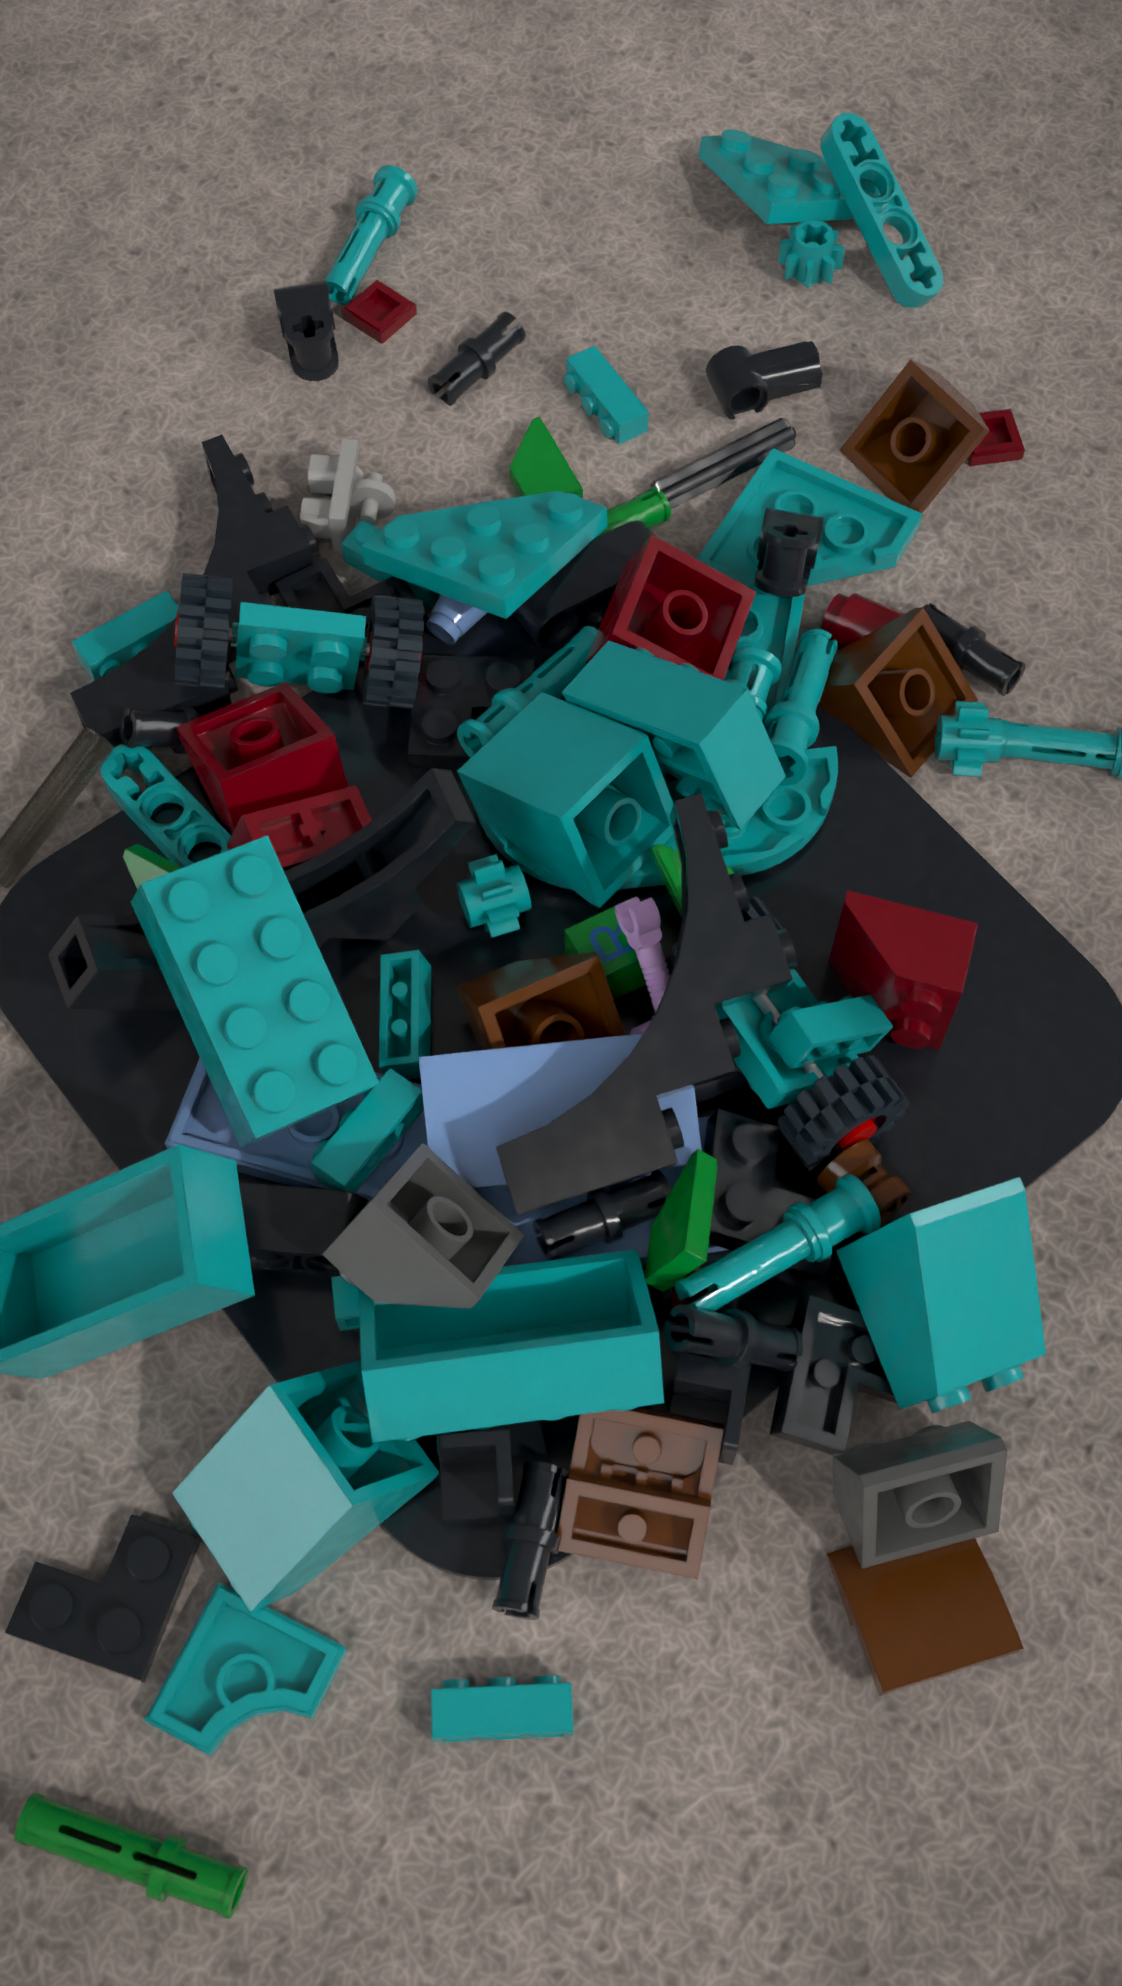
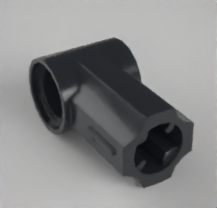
M804 341L752 355L746 347L739 345L729 346L713 355L705 369L706 376L725 415L731 420L736 419L734 415L750 410H754L755 413L761 412L767 406L769 400L820 388L823 376L819 352L813 341Z

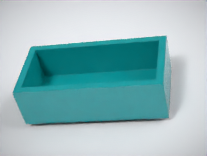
M268 835L140 884L131 901V905L240 1148L358 1097L380 1084Z
M178 1144L1 1223L0 1374L35 1379L51 1377L255 1296L236 1160Z
M637 1249L503 1266L481 1299L471 1309L375 1303L358 1288L361 1372L372 1443L397 1439L413 1440L426 1435L470 1429L486 1430L494 1426L536 1420L553 1421L566 1416L609 1410L627 1411L639 1406L664 1403L659 1330Z

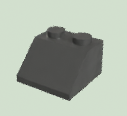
M422 1143L322 1255L339 1270L342 1277L348 1283L361 1289L375 1303L471 1309L481 1299L524 1237V1234Z
M965 1421L947 1427L941 1425L929 1426L919 1430L913 1436L879 1445L875 1443L861 1444L850 1449L845 1454L834 1456L833 1495L861 1568L871 1567L999 1532L1007 1448L1002 1437L971 1421Z

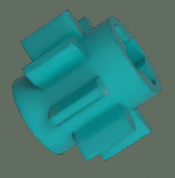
M807 220L798 226H791L789 239L780 240L778 262L785 264L784 278H794L798 282L803 283L805 288H809L811 284H817L822 281L828 284L832 283L834 270L842 269L845 247L837 245L839 231L833 230L827 223L819 220Z
M956 701L955 716L939 715L935 733L936 760L949 761L950 768H952V776L981 777L983 763L999 762L1003 744V722L1001 718H988L989 707H985V703Z
M497 854L468 862L471 876H469V879L457 882L456 886L460 904L469 927L472 928L484 924L485 930L489 931L491 938L519 930L520 926L517 919L520 916L519 913L531 910L528 887L519 865L516 864L504 868L503 861L498 860Z

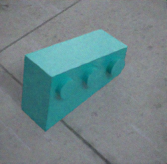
M608 641L562 691L566 702L647 734L659 767L680 779L676 785V791L685 797L701 792L724 807L726 811L724 820L739 830L742 829L786 777L756 709L757 702L754 695L746 686L736 680L729 679L724 681L701 673L689 664L682 663L678 665L657 658L643 648H636L634 650Z

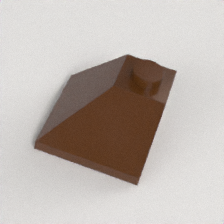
M910 359L841 447L840 451L892 501L923 513L987 435L989 429L975 406L939 372Z
M924 607L914 608L842 648L834 656L833 662H831L818 707L852 728L887 763L907 776L912 777L935 751V733L939 715L955 716L956 701L977 702L978 699Z
M595 952L515 961L457 986L480 1050L625 1035L599 955Z

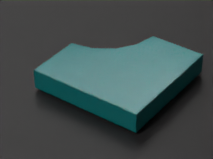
M218 1582L144 1721L212 1757L231 1731L256 1716L287 1712L313 1719L348 1649L266 1606L250 1612L235 1590Z

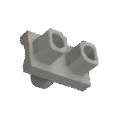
M342 439L339 455L311 454L308 466L310 493L332 494V498L304 497L300 510L301 525L308 524L314 537L331 539L333 551L342 552L341 543L354 530L356 515L360 516L359 522L363 520L374 526L376 518L383 519L389 517L394 512L396 495L388 484L382 482V475L370 472L367 474L366 479H362L363 471L357 466L359 440Z

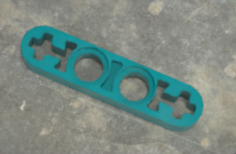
M842 113L832 121L820 138L822 155L891 294L904 307L916 308L923 306L943 286L941 267L872 129L859 115ZM865 178L872 181L879 189L880 198H874L866 194L861 188L860 179ZM888 224L895 227L902 236L903 244L898 245L891 242L884 233L883 225Z
M121 744L112 748L104 756L100 765L101 776L111 798L171 862L182 868L193 864L188 859V854L195 845L201 842L209 841L218 844L222 848L220 853L228 851L227 843L231 835L145 747L127 748V746ZM129 769L133 773L140 772L147 789L141 794L138 785L130 777H121L120 773ZM172 802L184 807L182 815L172 823L160 824L151 820L153 811L161 804Z

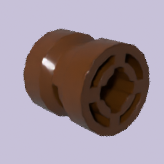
M868 1139L862 1140L842 1152L824 1168L817 1179L823 1190L829 1193L835 1189V1182L841 1176L852 1174L857 1177L872 1195L880 1213L881 1224L905 1205L913 1193L898 1175H890L882 1167L883 1156Z

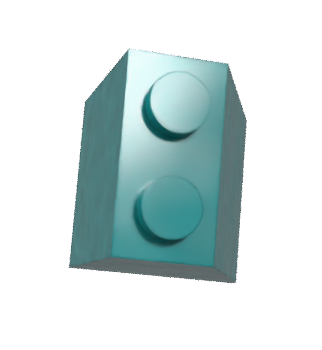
M543 692L457 770L479 817L585 900L599 908L651 857L648 851L649 848L657 844H664L674 834L670 820V813L674 804L647 734Z
M1020 1177L910 1213L836 1250L900 1410L927 1401L932 1414L972 1399L967 1385L981 1380L985 1392H989L1025 1378L1020 1364L1046 1355L1026 1190Z
M355 1361L269 1385L172 1494L188 1516L195 1531L201 1536L228 1577L233 1589L239 1594L249 1611L253 1612L291 1596L309 1583L431 1483L440 1473L415 1439H397L372 1443L361 1363Z

